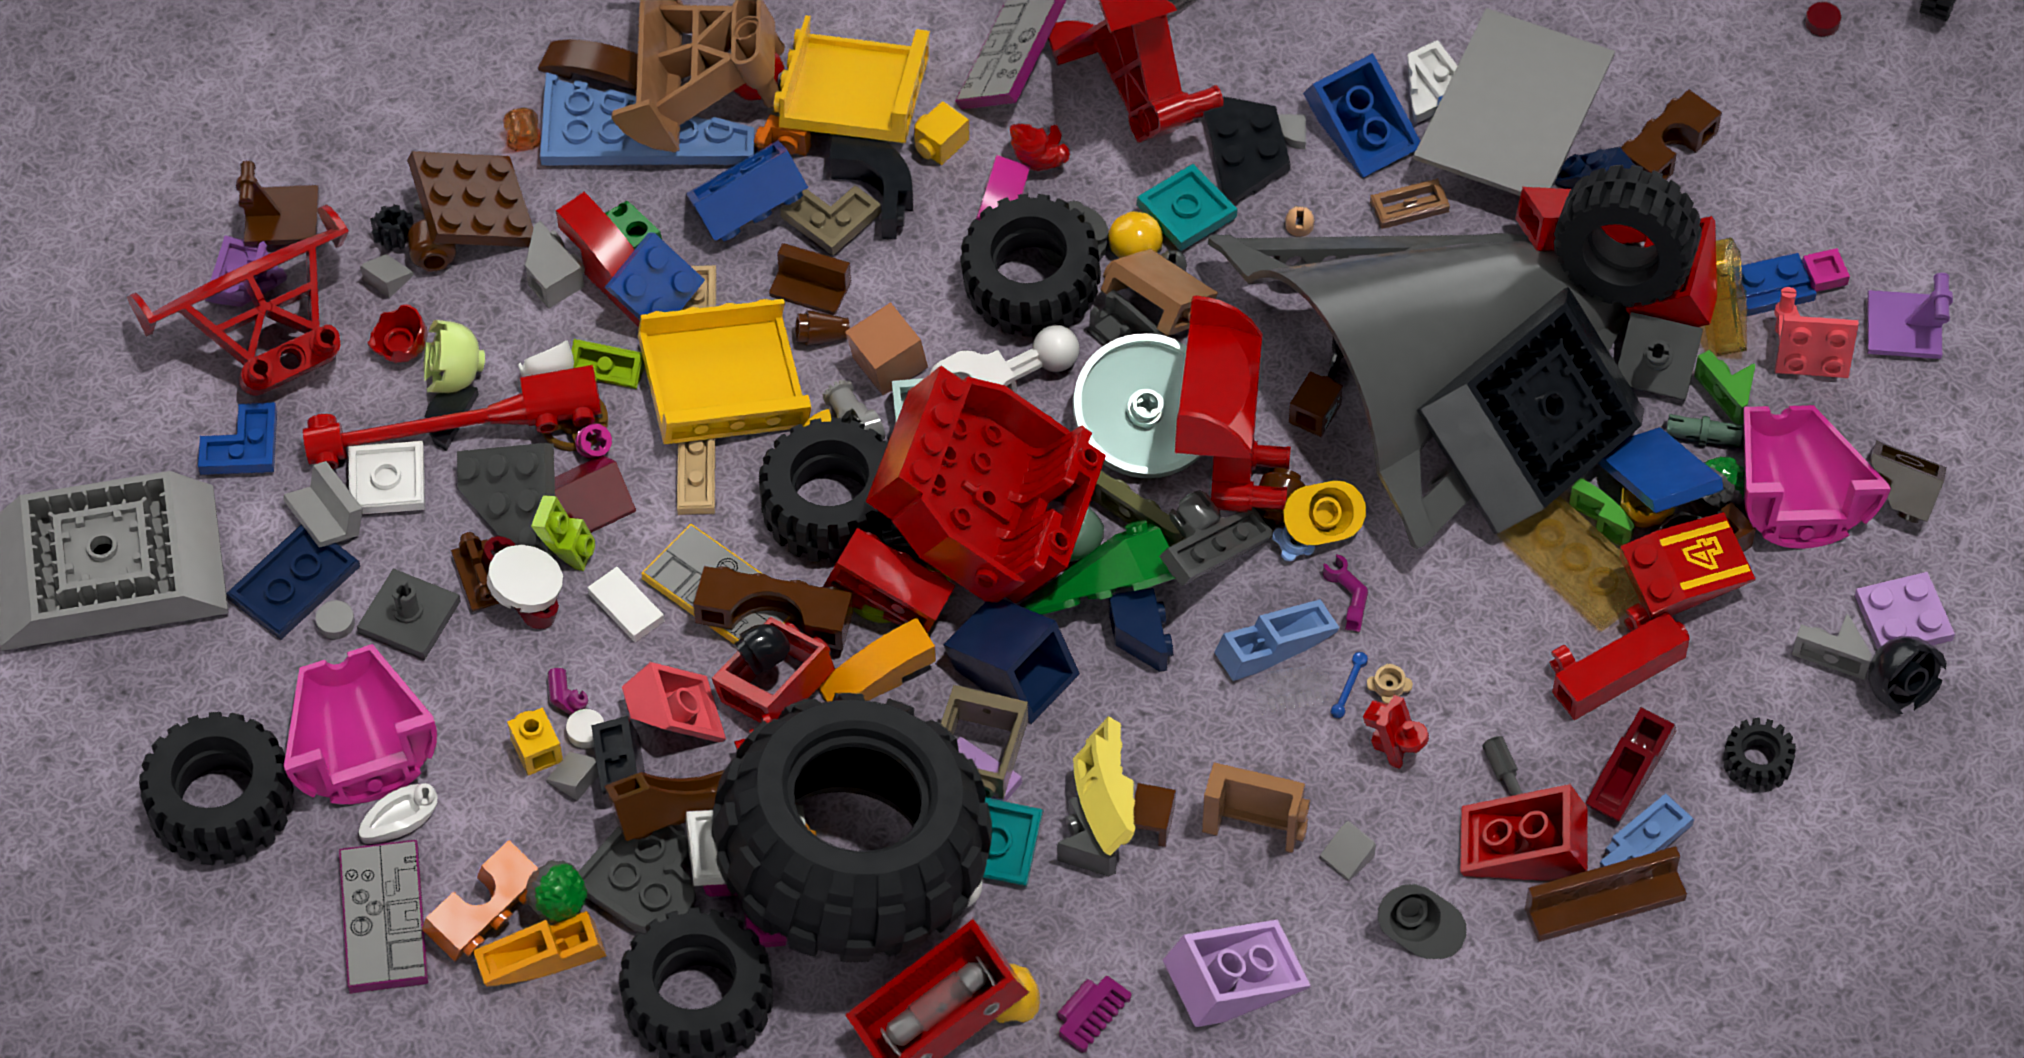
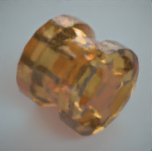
M516 108L504 115L503 125L507 131L506 142L511 150L517 152L531 150L540 145L541 133L537 128L539 123L537 113L534 110Z

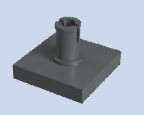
M1631 312L1618 367L1630 387L1686 401L1703 328Z
M393 568L357 625L358 634L425 660L460 604V595Z

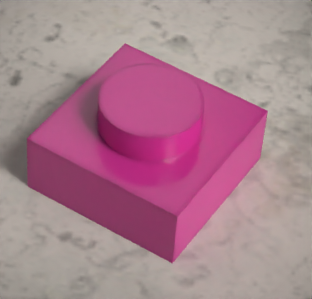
M1837 248L1803 256L1802 262L1811 280L1810 285L1816 292L1848 285L1850 275Z

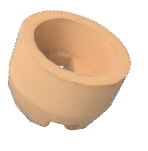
M1295 206L1290 209L1285 220L1286 230L1291 235L1297 237L1310 234L1314 228L1312 212L1307 207ZM1296 217H1303V225H1296Z

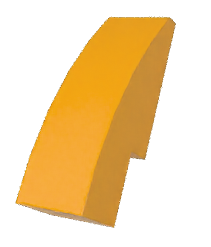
M915 618L857 652L836 668L818 689L826 702L832 701L835 693L864 694V700L869 701L902 685L903 677L936 662L935 645L919 620Z
M587 911L552 926L549 925L547 920H544L473 950L486 987L545 977L607 956L597 926Z

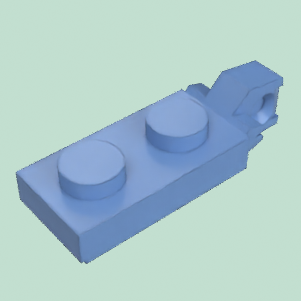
M1664 794L1612 837L1611 843L1605 850L1608 855L1600 861V867L1664 850L1693 825L1694 818L1667 794Z

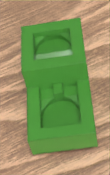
M1582 478L1578 479L1571 489L1569 507L1597 520L1596 535L1619 546L1631 542L1635 525L1626 512L1602 490Z

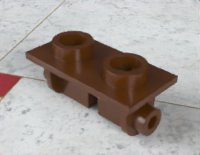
M473 532L462 534L459 548L451 550L472 612L500 604L491 595L487 585L488 572L481 562L482 552L487 539L481 541Z

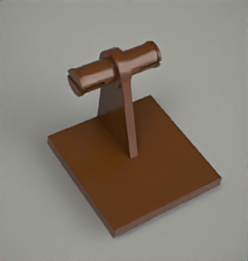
M252 161L241 162L240 177L236 180V189L239 191V206L244 208L245 246H259V243L263 241L266 245H289L317 235L318 185L261 187L255 178V163Z

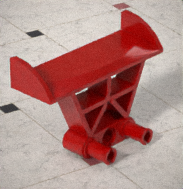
M1098 0L1105 18L1097 25L1072 20L1056 22L1048 37L1057 66L1099 53L1129 113L1128 122L1130 130L1138 143L1171 133L1192 122L1193 119L1203 117L1204 112L1220 108L1224 104L1222 93L1217 85L1192 94L1182 92L1167 16L1177 11V9L1168 0Z
M326 204L317 209L327 230L323 233L284 247L239 267L151 312L148 305L136 292L127 296V300L146 337L153 334L156 322L179 312L244 365L239 375V384L242 390L252 396L262 395L330 363L337 355L341 344L338 330L332 325L326 324L324 327H320L316 248L330 241L333 242L335 248L342 246L349 233L347 226L333 208ZM306 253L307 283L266 302L254 276ZM243 282L255 308L219 325H215L192 305ZM308 296L309 320L284 310L282 307ZM264 316L304 333L254 357ZM255 321L248 350H245L227 335V333ZM286 353L295 355L299 360V367L292 370L286 369L280 362V356Z
M1196 295L1191 299L1190 326L1180 407L1176 422L1175 453L1213 456L1211 500L1219 510L1248 512L1252 511V507L1281 509L1283 511L1287 499V487L1254 485V481H1251L1252 470H1256V466L1289 469L1291 446L1258 445V441H1254L1263 334L1253 320L1237 307L1219 299Z

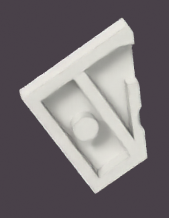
M1438 40L1408 53L1407 67L1412 113L1416 124L1434 115L1437 108V99L1444 95L1457 68L1456 63Z

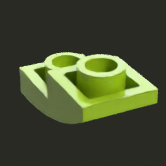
M543 495L531 527L542 542L572 568L584 571L589 557L593 555L595 550L593 535L583 519L568 517L556 496Z

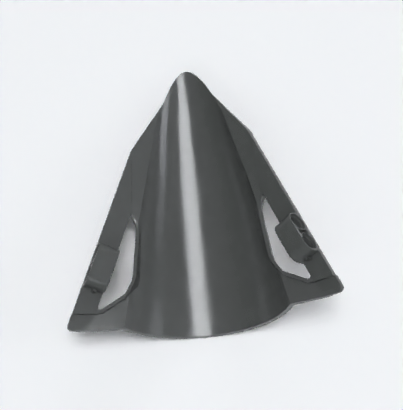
M1521 234L1235 238L1232 235H1211L1208 237V245L1222 253L1249 285L1277 280L1288 284L1308 301L1328 327L1351 370L1365 409L1373 443L1376 473L1399 513L1409 542L1415 549L1425 546L1471 499L1470 494L1450 463L1428 483L1427 488L1430 491L1422 497L1420 451L1433 438V435L1417 412V409L1564 288H1570L1608 351H1610L1629 315L1626 306H1622L1621 302L1614 301L1613 304L1602 302V297L1597 295L1591 297L1583 291V286L1580 284L1576 286L1568 278L1569 271L1564 272L1558 262L1559 256L1556 255L1554 250L1536 251L1528 237ZM1349 255H1364L1349 258ZM1293 256L1301 257L1298 263L1294 265L1286 264L1287 260ZM1327 256H1336L1335 260L1323 261ZM1548 396L1546 409L1551 415H1554L1556 404Z

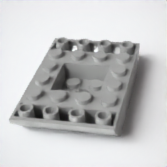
M172 471L19 495L0 512V646L2 651L229 613L215 494L211 484ZM100 544L112 545L111 550L106 554L98 555L93 553V550Z

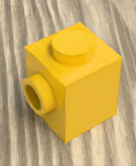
M942 101L930 113L923 114L917 120L914 126L916 150L925 159L931 158L940 165L944 164L970 140L969 119Z
M543 707L534 711L522 712L514 719L507 721L510 739L528 776L559 764L563 760L560 742Z

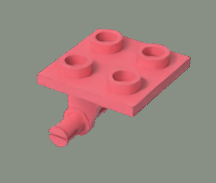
M1792 287L1783 288L1781 290L1780 302L1776 304L1774 311L1777 317L1775 331L1779 334L1775 373L1849 378L1858 331V320L1800 316L1794 304L1797 295L1796 290Z

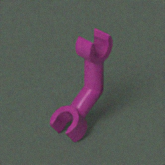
M1336 554L1335 563L1341 569L1332 570L1327 564L1323 563V576L1330 582H1339L1352 594L1345 630L1360 632L1368 589L1347 570V560L1343 556Z

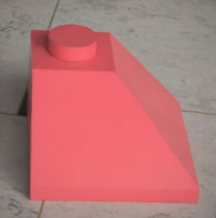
M650 662L622 686L627 709L632 719L664 730L714 742L726 740L707 676Z

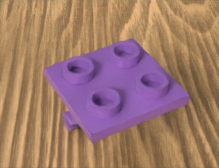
M1946 273L1934 275V291L1931 294L1868 290V354L1941 359L1942 325L1950 321L1949 305L1953 302V293L1949 291V275Z

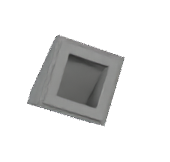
M387 254L367 261L360 266L363 281L388 298H391L414 276L413 271Z
M569 752L546 779L547 783L578 801L599 776L597 761L593 757Z
M1347 821L1320 854V859L1349 882L1375 857L1376 844L1351 822Z

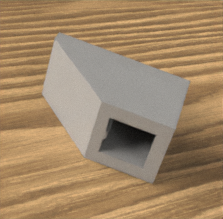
M541 221L536 223L525 263L528 286L549 309L584 288L582 273L585 271V268L575 253L570 255L564 248V243L555 230L549 231Z

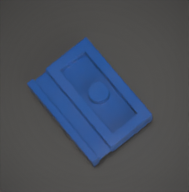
M1799 253L1732 267L1729 271L1730 280L1740 303L1744 306L1746 316L1775 310L1776 304L1780 302L1781 290L1785 287H1792L1796 290L1795 305L1815 301L1817 293L1810 285L1811 280Z

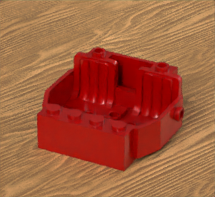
M941 365L908 391L866 502L892 519V522L921 559L986 602L996 603L1007 597L1014 603H1017L1068 567L1106 455L1089 444L1092 432L1083 425L1070 432L1051 416L1045 414L1007 386L968 376L962 380Z

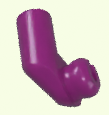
M563 668L550 669L548 671V686L552 705L569 715L578 710L586 709L589 701L587 694L584 691L578 694L577 689L572 691L568 689L566 670Z

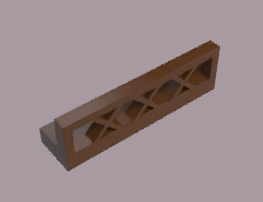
M1674 846L1529 887L1525 911L1538 942L1686 901L1687 893L1677 872L1680 860L1677 847Z

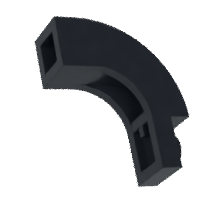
M832 134L830 150L831 179L859 180L876 188L883 197L881 215L882 239H897L898 226L904 227L905 211H913L914 206L912 176L905 160L892 146L883 140Z

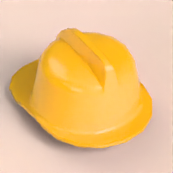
M1328 481L1299 488L1287 498L1283 509V521L1287 532L1295 541L1304 545H1320L1349 538L1355 535L1362 527L1366 517V504L1362 494L1354 485L1345 481Z

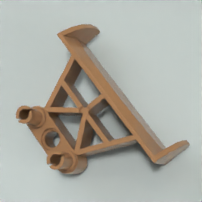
M640 0L636 103L612 111L611 118L624 134L638 143L658 150L677 152L679 151L680 125L744 83L757 90L766 107L774 108L776 91H781L774 79L775 52L779 56L782 55L785 51V44L775 31V20L764 1L735 0L732 6L683 5L681 0ZM682 33H692V43L682 46ZM691 76V80L681 86V79Z

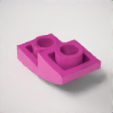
M996 155L976 219L980 221V212L988 206L994 209L998 206L997 201L1006 197L1009 198V201L1018 199V194L1023 193L1030 166Z

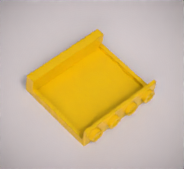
M805 15L802 28H796L794 33L793 49H789L787 57V70H783L781 75V91H776L774 112L779 113V127L906 143L929 59L930 31L916 29L911 46L810 34L811 16Z
M761 299L756 302L742 304L726 303L721 306L706 308L690 307L685 310L671 312L654 311L640 316L638 339L663 444L790 430L799 424L805 425L810 417L811 403L809 395H802L782 317L785 305L784 299Z

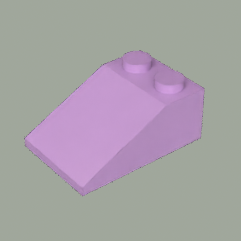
M1278 919L1184 934L1163 959L1195 1027L1226 1022L1304 991L1311 986Z

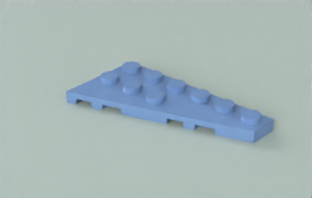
M546 72L540 151L541 165H736L755 153L754 127L716 117L708 120L694 116L681 124L679 151L677 152L648 147L624 134L611 118L612 111L635 104L636 96L611 89L606 92L588 88V83L577 80L572 84L558 80V75Z

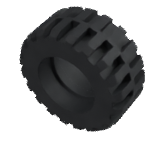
M1623 165L1610 166L1608 171L1600 168L1591 172L1590 176H1584L1576 182L1575 187L1570 190L1556 225L1553 243L1554 251L1559 256L1558 262L1564 272L1569 271L1568 278L1576 286L1579 284L1583 286V291L1591 297L1597 295L1603 298L1602 302L1613 304L1614 301L1621 302L1622 306L1633 307L1635 303H1641L1642 306L1655 303L1656 298L1659 301L1670 297L1673 291L1679 290L1690 273L1701 239L1702 228L1699 225L1701 221L1696 208H1692L1694 202L1686 192L1683 194L1680 192L1681 187L1672 179L1668 182L1662 178V173L1655 170L1652 173L1643 171V167L1632 165L1630 169L1624 168ZM1613 224L1632 227L1645 234L1654 245L1649 247H1631L1621 244L1608 236L1601 227Z
M1028 193L1018 194V199L1009 201L1008 197L997 201L998 206L994 209L988 206L980 212L981 220H973L968 227V235L963 237L960 260L967 298L971 300V306L979 315L983 314L986 323L992 327L999 323L1001 324L1002 332L1011 335L1014 334L1015 330L1022 331V336L1033 337L1034 332H1040L1048 326L1061 325L1068 327L1073 324V317L1075 315L1082 317L1086 313L1088 302H1093L1098 293L1097 285L1100 283L1101 270L1095 232L1091 224L1085 222V216L1077 208H1073L1070 211L1069 203L1060 198H1057L1054 202L1050 200V195L1038 194L1037 198H1029ZM1028 247H1044L1064 257V262L1056 273L1045 280L1034 283H1020L1010 280L997 270L1002 261L1011 253Z
M831 417V421L822 422L821 418L810 420V425L804 427L802 424H799L790 429V435L782 434L774 441V449L770 448L767 450L763 457V465L759 470V490L764 523L768 531H773V539L780 546L788 543V552L798 557L805 553L808 555L809 561L820 562L821 558H829L830 563H837L857 528L863 532H870L879 538L881 537V529L890 527L889 521H892V519L866 502L888 445L887 441H882L881 434L872 428H869L868 431L864 430V424L852 420L849 424L844 423L843 418ZM824 474L846 475L864 486L861 493L854 499L835 506H822L811 503L797 493L806 482Z
M209 712V717L199 719V716L195 715L187 718L188 723L182 726L176 723L167 729V737L163 738L160 736L152 744L153 754L148 753L145 755L142 763L143 772L139 775L140 796L155 836L161 839L163 846L170 852L175 853L178 850L180 858L193 862L195 857L200 858L201 864L214 865L215 860H223L224 865L235 863V857L245 854L246 858L257 854L256 848L261 844L265 847L269 846L275 840L274 831L281 832L288 822L286 814L292 812L294 804L292 796L294 792L293 783L284 768L285 753L283 748L279 746L275 735L269 730L264 731L263 724L254 719H249L248 722H245L244 715L230 713L229 717H223L221 712ZM217 769H234L244 772L251 777L246 790L237 799L223 806L203 808L191 805L183 800L184 793L190 784L207 772Z
M688 908L689 913L678 915L677 910L666 913V920L662 922L654 919L645 925L647 932L645 935L637 933L630 942L631 950L625 951L621 960L622 971L619 972V987L624 1016L627 1018L631 1033L634 1037L640 1038L641 1046L648 1052H653L657 1049L659 1058H718L721 1056L733 1058L737 1056V1048L742 1045L744 1048H748L756 1041L755 1031L760 1033L764 1030L768 1023L767 1014L772 1011L773 984L769 956L765 946L760 945L759 936L751 928L745 930L742 920L735 916H730L729 920L725 919L723 911L710 909L708 914L701 913L700 908ZM692 965L716 967L727 973L734 980L730 991L720 1001L700 1009L677 1007L666 1001L659 994L663 983L669 976L684 967Z

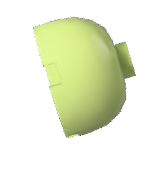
M434 320L429 329V332L435 333L434 341L432 343L426 342L424 353V381L432 375V384L426 390L433 393L460 391L473 382L477 372L483 371L485 352L484 350H479L477 338L466 326L451 321Z

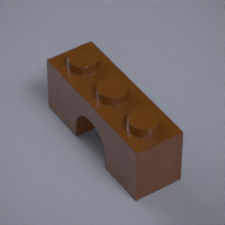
M1688 89L1680 98H1673L1657 119L1651 118L1644 125L1641 133L1634 140L1628 139L1621 148L1634 165L1643 167V171L1652 173L1655 170L1662 173V178L1667 180L1674 173L1677 153L1666 145L1681 144L1697 153L1718 133L1722 112Z

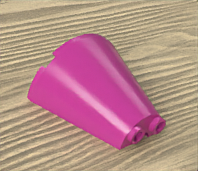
M1814 405L1789 406V408H1786L1778 415L1772 414L1769 406L1744 407L1745 509L1753 528L1756 527L1762 533L1764 539L1788 548L1805 549L1820 547L1850 536L1848 533L1849 529L1861 521L1867 524L1879 512L1890 493L1891 488L1889 484Z
M373 644L347 652L346 659L340 664L334 665L326 662V660H321L299 668L284 761L285 772L299 790L313 798L316 794L328 797L331 803L361 804L382 799L389 793L409 785L421 774L420 767L427 758H432L436 748L437 729L434 718Z

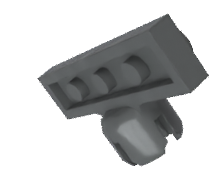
M1197 490L1180 500L1177 511L1172 508L1169 513L1171 522L1186 539L1170 546L1159 557L1180 585L1184 586L1266 543L1272 538L1273 531L1255 507H1252V511L1237 512L1223 518L1220 510L1207 493Z

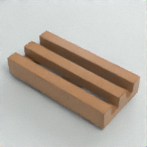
M1438 178L1370 196V203L1375 208V215L1380 220L1381 229L1448 213L1450 210L1449 202ZM1434 191H1435V194H1434V195H1430V196H1426V197H1422V198H1418V199H1417V197H1415V196H1418V195H1422V194H1426V193H1430V192H1434ZM1403 200V203L1383 207V204Z

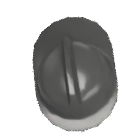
M1403 884L1396 887L1383 897L1378 908V922L1382 931L1392 940L1422 958L1445 959L1451 957L1462 947L1466 939V922L1462 913L1453 904L1426 887L1417 884Z

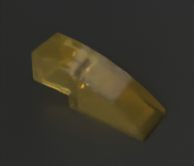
M1733 238L1716 241L1717 301L1710 325H1705L1709 350L1716 357L1747 351L1746 289L1742 284L1741 252Z

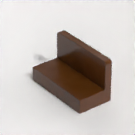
M782 243L777 253L779 271L769 290V295L831 315L837 314L851 284L850 262Z

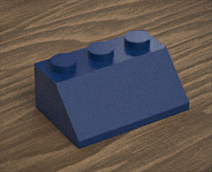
M778 140L686 194L714 241L720 238L722 241H727L741 232L740 227L751 220L753 223H758L769 217L773 213L771 209L782 202L784 205H789L799 200L804 195L802 191L807 189L808 185L788 150Z

